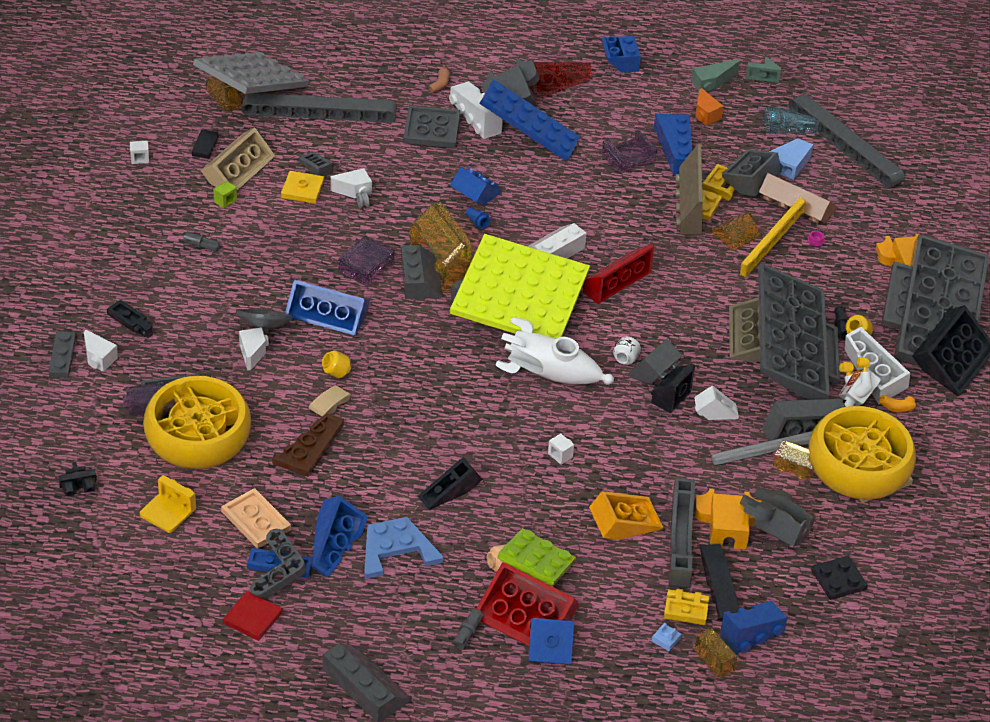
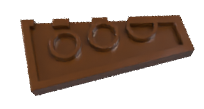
M326 413L310 426L308 432L298 436L296 442L286 446L283 453L274 456L272 464L309 477L344 426V419Z

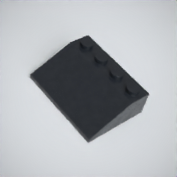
M963 305L950 309L912 357L922 371L956 396H960L990 358V338L968 308Z

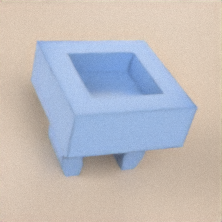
M666 623L652 636V642L667 651H670L681 639V633L676 631L675 628L672 629L667 626Z

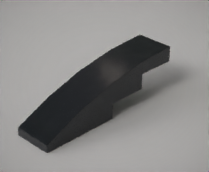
M721 544L700 546L706 582L710 586L712 601L716 605L718 619L723 620L724 612L729 611L733 614L737 613L739 609L731 574Z

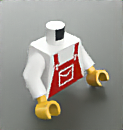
M858 357L856 366L863 369L854 372V366L851 362L844 361L839 365L840 372L846 373L844 377L846 384L839 394L846 407L864 404L881 381L879 377L868 370L870 365L868 358Z

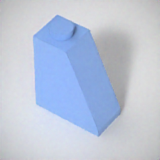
M795 139L769 151L778 152L781 167L779 174L794 180L811 158L813 144L801 139Z

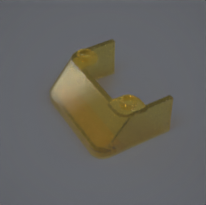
M440 201L432 203L411 224V228H409L410 245L422 246L427 244L436 255L434 265L436 271L440 272L443 276L442 290L444 292L451 290L452 284L465 277L471 264L472 245L468 236Z

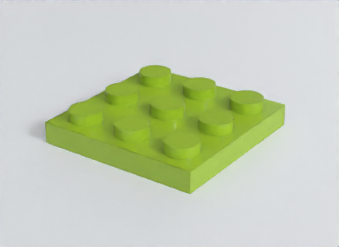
M523 528L500 550L497 556L499 560L552 587L573 565L576 559L567 550L560 549L550 541L543 540L532 531Z

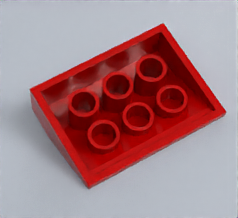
M502 562L476 609L481 611V614L484 616L481 622L529 646L531 618L571 621L579 604L575 598Z

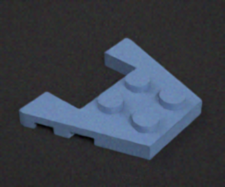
M408 517L369 524L367 526L364 577L368 579L383 575L380 558L419 551L424 565L430 566L443 563V556Z

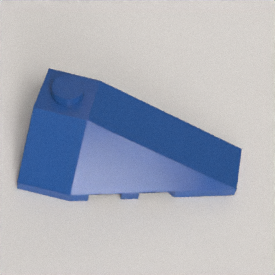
M341 496L323 500L317 517L311 567L326 577H329L341 562L342 554L352 548L351 543L355 538L358 539L362 535L368 519L365 513Z

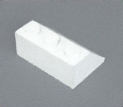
M573 223L558 228L527 247L569 258L585 249L587 233Z

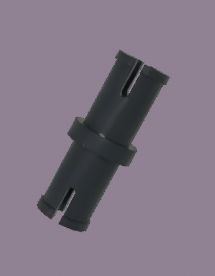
M838 306L834 309L836 318L834 324L838 328V338L846 340V323L848 320L846 308Z

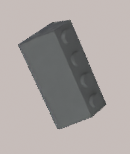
M339 643L323 653V670L376 722H381L412 701L357 646Z

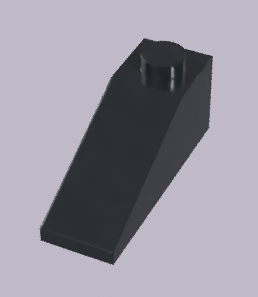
M462 457L421 492L418 497L428 510H431L468 493L483 479L469 462Z

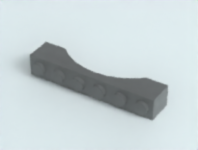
M675 477L669 586L688 588L690 586L695 479Z

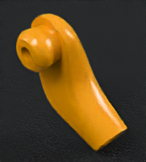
M882 395L879 398V403L891 412H908L916 407L915 399L912 396H908L905 400H897L887 395Z

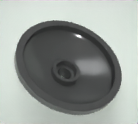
M236 309L238 318L250 326L262 327L263 332H269V328L281 327L293 319V314L285 312Z

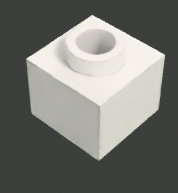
M148 141L130 142L131 164L149 163Z
M560 433L549 440L548 454L562 465L573 458L574 444L570 439H567Z

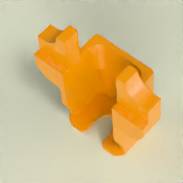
M916 234L914 237L895 238L893 243L890 236H885L883 242L876 243L875 250L878 254L879 262L890 266L895 261L910 266L914 243L919 234Z
M710 488L708 493L696 495L695 517L701 522L710 523V545L721 544V547H723L724 539L731 537L735 540L734 549L747 548L749 526H754L755 517L743 511L745 507L740 504L743 496L714 494V489ZM744 491V495L754 499L749 492Z

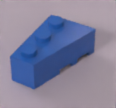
M773 601L753 605V609L750 610L739 608L738 612L733 614L729 611L724 612L719 639L734 656L741 652L745 653L751 647L757 644L761 645L769 638L779 636L785 631L787 617Z

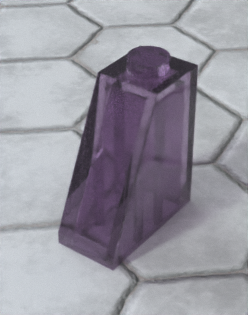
M170 382L126 387V395H123L124 407H128L129 414L144 417L150 399L160 388ZM175 399L165 404L161 420L169 417L172 407L176 404Z

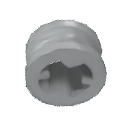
M363 192V194L357 193L356 200L359 209H362L363 206L369 207L367 192Z

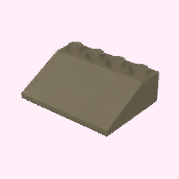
M697 144L680 165L679 174H676V185H679V188H676V199H680V202H676V213H680V217H676V226L680 227V234H702L701 144Z
M759 297L729 306L731 360L760 362Z

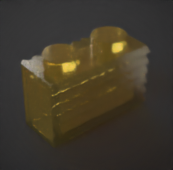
M783 440L775 454L773 467L780 471L792 473L798 478L810 480L814 470L810 462L809 450Z
M709 628L697 634L694 652L699 655V658H702V661H705L704 664L710 667L709 669L715 673L717 678L720 679L734 672L738 656L714 629Z

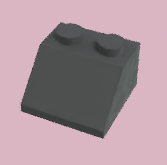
M666 339L647 355L628 376L650 384L656 379L661 381L668 374L666 372L667 369L672 371L679 364L677 360L682 354Z

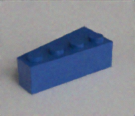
M655 113L654 131L657 133L658 141L663 147L662 150L666 154L672 173L675 175L679 174L680 165L692 152L690 115Z

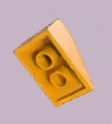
M601 491L589 507L603 538L618 540L664 528L649 497Z

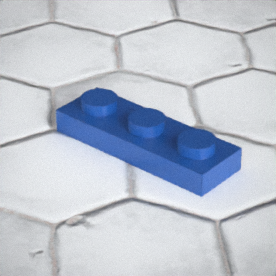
M252 548L247 562V569L269 572L281 564L273 551ZM281 553V556L289 555L287 553ZM301 556L307 569L300 577L309 579L312 557Z

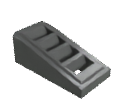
M313 151L298 157V160L313 175L325 177L333 173V164Z

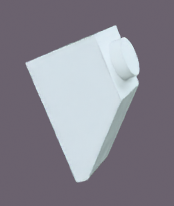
M364 168L331 176V191L352 198H356L357 193L363 194V192L371 195L372 181Z
M262 327L239 331V345L247 370H251L266 354V346H269L268 336L263 334Z
M88 330L84 331L88 364L92 368H97L104 372L118 359L117 345Z
M713 385L694 397L696 412L708 420L739 418L736 403Z

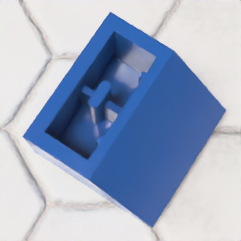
M635 36L602 37V44L608 62L622 73L639 72L641 56Z
M460 167L450 184L451 187L481 205H485L502 193V190L497 188V183L469 167L467 170Z

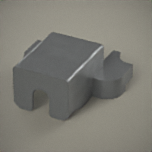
M518 58L516 59L517 66L496 76L493 71L488 72V79L481 83L485 93L489 84L494 79L537 107L530 87L539 81V74L532 60L525 62Z
M758 487L754 496L762 500V502L743 495L740 504L745 507L744 512L755 517L754 526L793 547L807 539L816 516H811L802 506L792 502V496L783 490L777 492L774 489L765 490Z

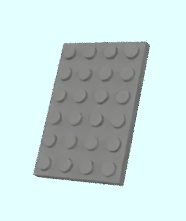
M258 51L255 53L246 52L245 54L235 53L234 55L224 54V56H203L202 58H196L193 63L197 68L244 94L307 87L309 80L305 79L304 75L291 71V68L278 64L277 60L267 58L264 53Z

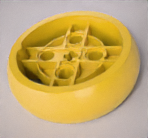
M189 376L164 385L153 395L145 410L143 427L149 445L163 460L182 468L206 469L223 464L240 452L250 434L251 414L244 397L230 384L213 377ZM169 413V417L163 419ZM233 425L227 432H225L227 426Z
M849 406L837 409L819 421L809 440V458L813 470L825 485L847 497L870 500L891 495L909 480L915 467V445L908 430L896 418L875 408Z

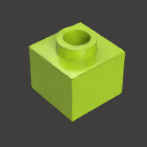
M225 181L213 189L214 202L223 209L237 201V187L230 182Z

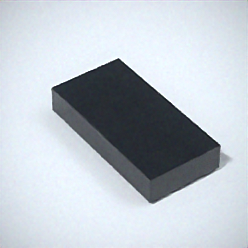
M201 129L193 147L192 156L209 159L219 137L218 132Z

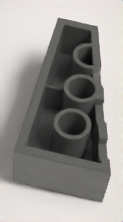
M841 399L775 401L762 430L769 441L814 430L819 421L827 414L846 406Z

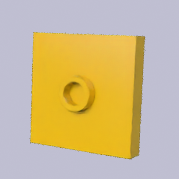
M289 171L281 191V198L316 204L324 183V176Z

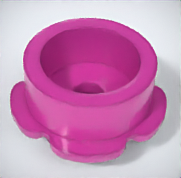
M812 231L807 237L808 243L812 246L819 247L825 243L824 234L820 231Z

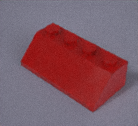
M651 244L637 248L622 258L613 261V263L605 268H601L593 275L588 276L584 282L583 293L599 304L650 274L654 245Z

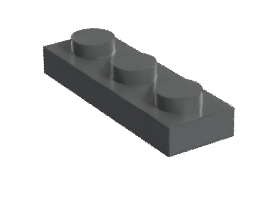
M56 331L49 367V377L69 378L76 332Z

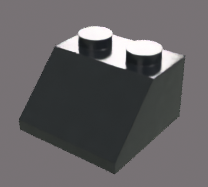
M689 364L674 368L667 374L659 385L653 387L651 403L672 413L692 391L695 365Z

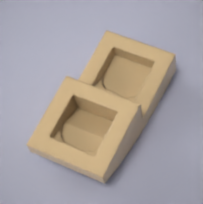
M335 385L319 395L309 405V409L321 416L326 413L333 414L336 412L338 405L349 401L351 394Z

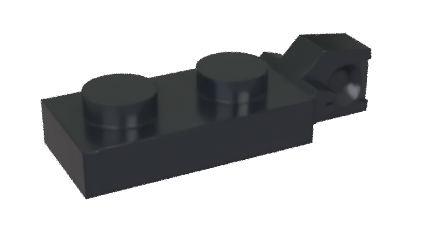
M119 300L107 308V315L135 333L140 332L146 338L153 335V327L149 324L150 322L147 320V317L124 301Z

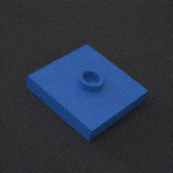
M531 618L528 662L571 665L574 621Z

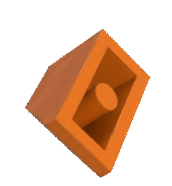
M701 88L699 89L695 117L707 126L722 119L724 106Z

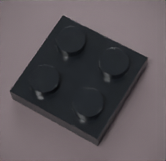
M849 555L812 566L811 571L829 600L867 590V583Z

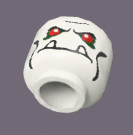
M628 336L623 337L614 347L613 355L619 363L629 365L635 362L639 356L641 346L636 339Z

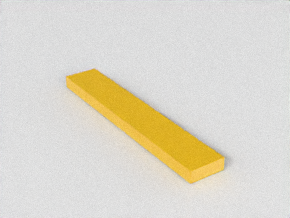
M800 197L745 258L741 263L740 275L747 277L804 213L805 200Z

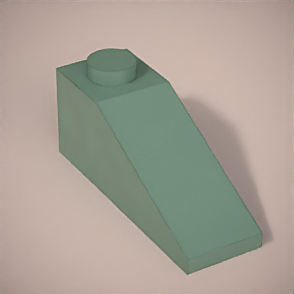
M736 59L693 68L691 82L698 92L701 88L706 92L716 90L738 74L740 61Z

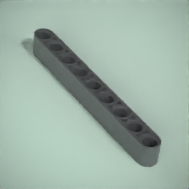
M264 93L245 94L242 104V112L245 115L386 123L395 121L397 109L396 103L391 100Z
M802 94L789 101L790 111L885 187L890 189L905 180V175L898 166L808 95Z

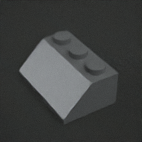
M747 149L722 173V177L740 194L750 197L756 196L767 173L777 176L781 172L778 152Z
M402 245L401 267L405 299L442 298L438 258L421 245Z

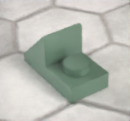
M765 57L764 64L748 62L746 79L779 83L781 68L768 57Z

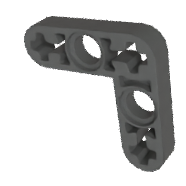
M278 528L270 530L266 535V540L281 564L256 579L250 586L252 594L262 599L270 597L302 576L307 569L301 555L285 533ZM276 537L279 538L280 541H281V544L278 545V543L276 542V540H274V538H276ZM291 549L289 555L281 556L284 550ZM276 575H284L282 580L273 581Z

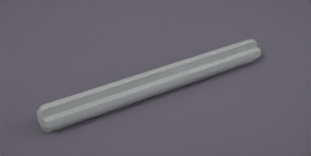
M813 431L714 453L711 460L714 465H719L809 444Z

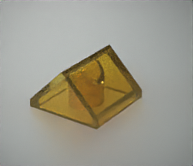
M751 212L734 216L709 231L733 251L760 237Z

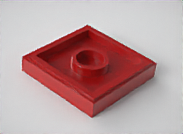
M246 591L223 618V624L259 641L282 614V608Z

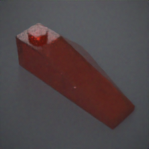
M533 62L539 74V81L530 88L534 96H549L592 79L591 63Z

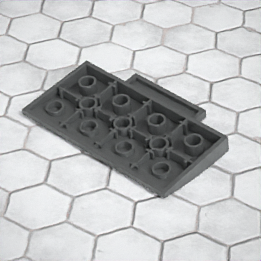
M919 234L914 243L911 265L893 262L881 324L899 329L894 354L896 360L919 366L912 355L950 309L965 305L979 323L989 255Z
M760 262L758 265L760 371L808 400L827 399L830 396L829 382L837 384L840 381L838 328L826 323L824 290Z

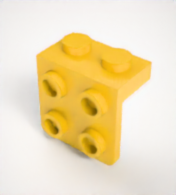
M162 475L158 479L159 494L140 511V517L167 533H172L196 510L195 492L190 488H186L174 479Z

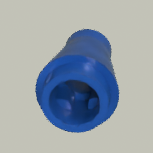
M473 207L467 209L466 216L477 229H486L490 225L491 220L487 213L476 210Z

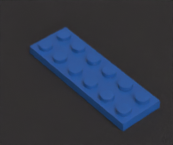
M494 79L489 84L479 103L565 161L571 156L580 137Z

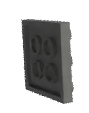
M409 105L403 143L455 148L460 110Z

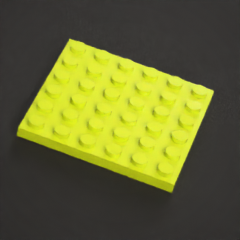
M484 234L452 303L449 314L514 334L521 330V328L511 323V318H522L533 324V333L557 339L563 336L589 272L590 265Z

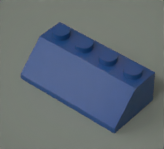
M294 280L285 313L293 314V319L356 335L366 317L370 300Z

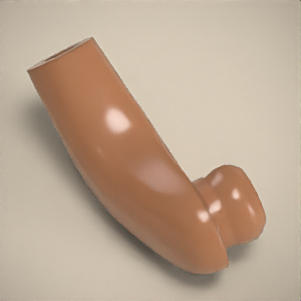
M441 68L439 70L438 80L429 85V90L432 93L446 88L450 75L448 69Z

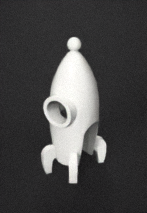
M517 317L511 318L510 322L519 326L521 330H518L515 336L503 333L501 339L511 342V345L506 343L504 348L511 352L508 357L511 362L507 363L498 360L496 366L509 373H516L522 367L541 377L569 385L591 384L600 380L606 385L613 383L614 377L611 374H603L597 363L579 349L578 343L569 337H559L556 339L543 334L533 333L534 327L530 321Z

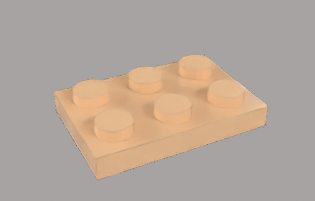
M255 488L221 506V512L257 549L268 543L266 535L270 530L278 528L284 533L291 530V524Z

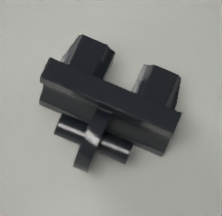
M72 462V468L65 469L66 474L58 476L59 488H62L65 496L75 495L76 485H83L85 493L95 491V469L86 470L85 466L78 467L76 462Z

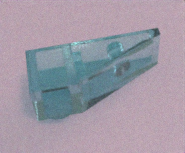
M765 108L763 123L766 134H817L819 119L784 108Z

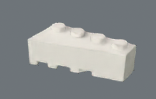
M469 81L452 86L449 95L451 104H454L460 110V114H463L467 123L474 127L477 134L486 139L502 133V118L479 104L485 93H480V89Z
M862 327L846 335L845 351L857 370L863 369L856 366L858 357L868 358L870 361L868 370L881 379L872 392L878 404H880L879 398L882 395L892 398L909 387L910 372Z

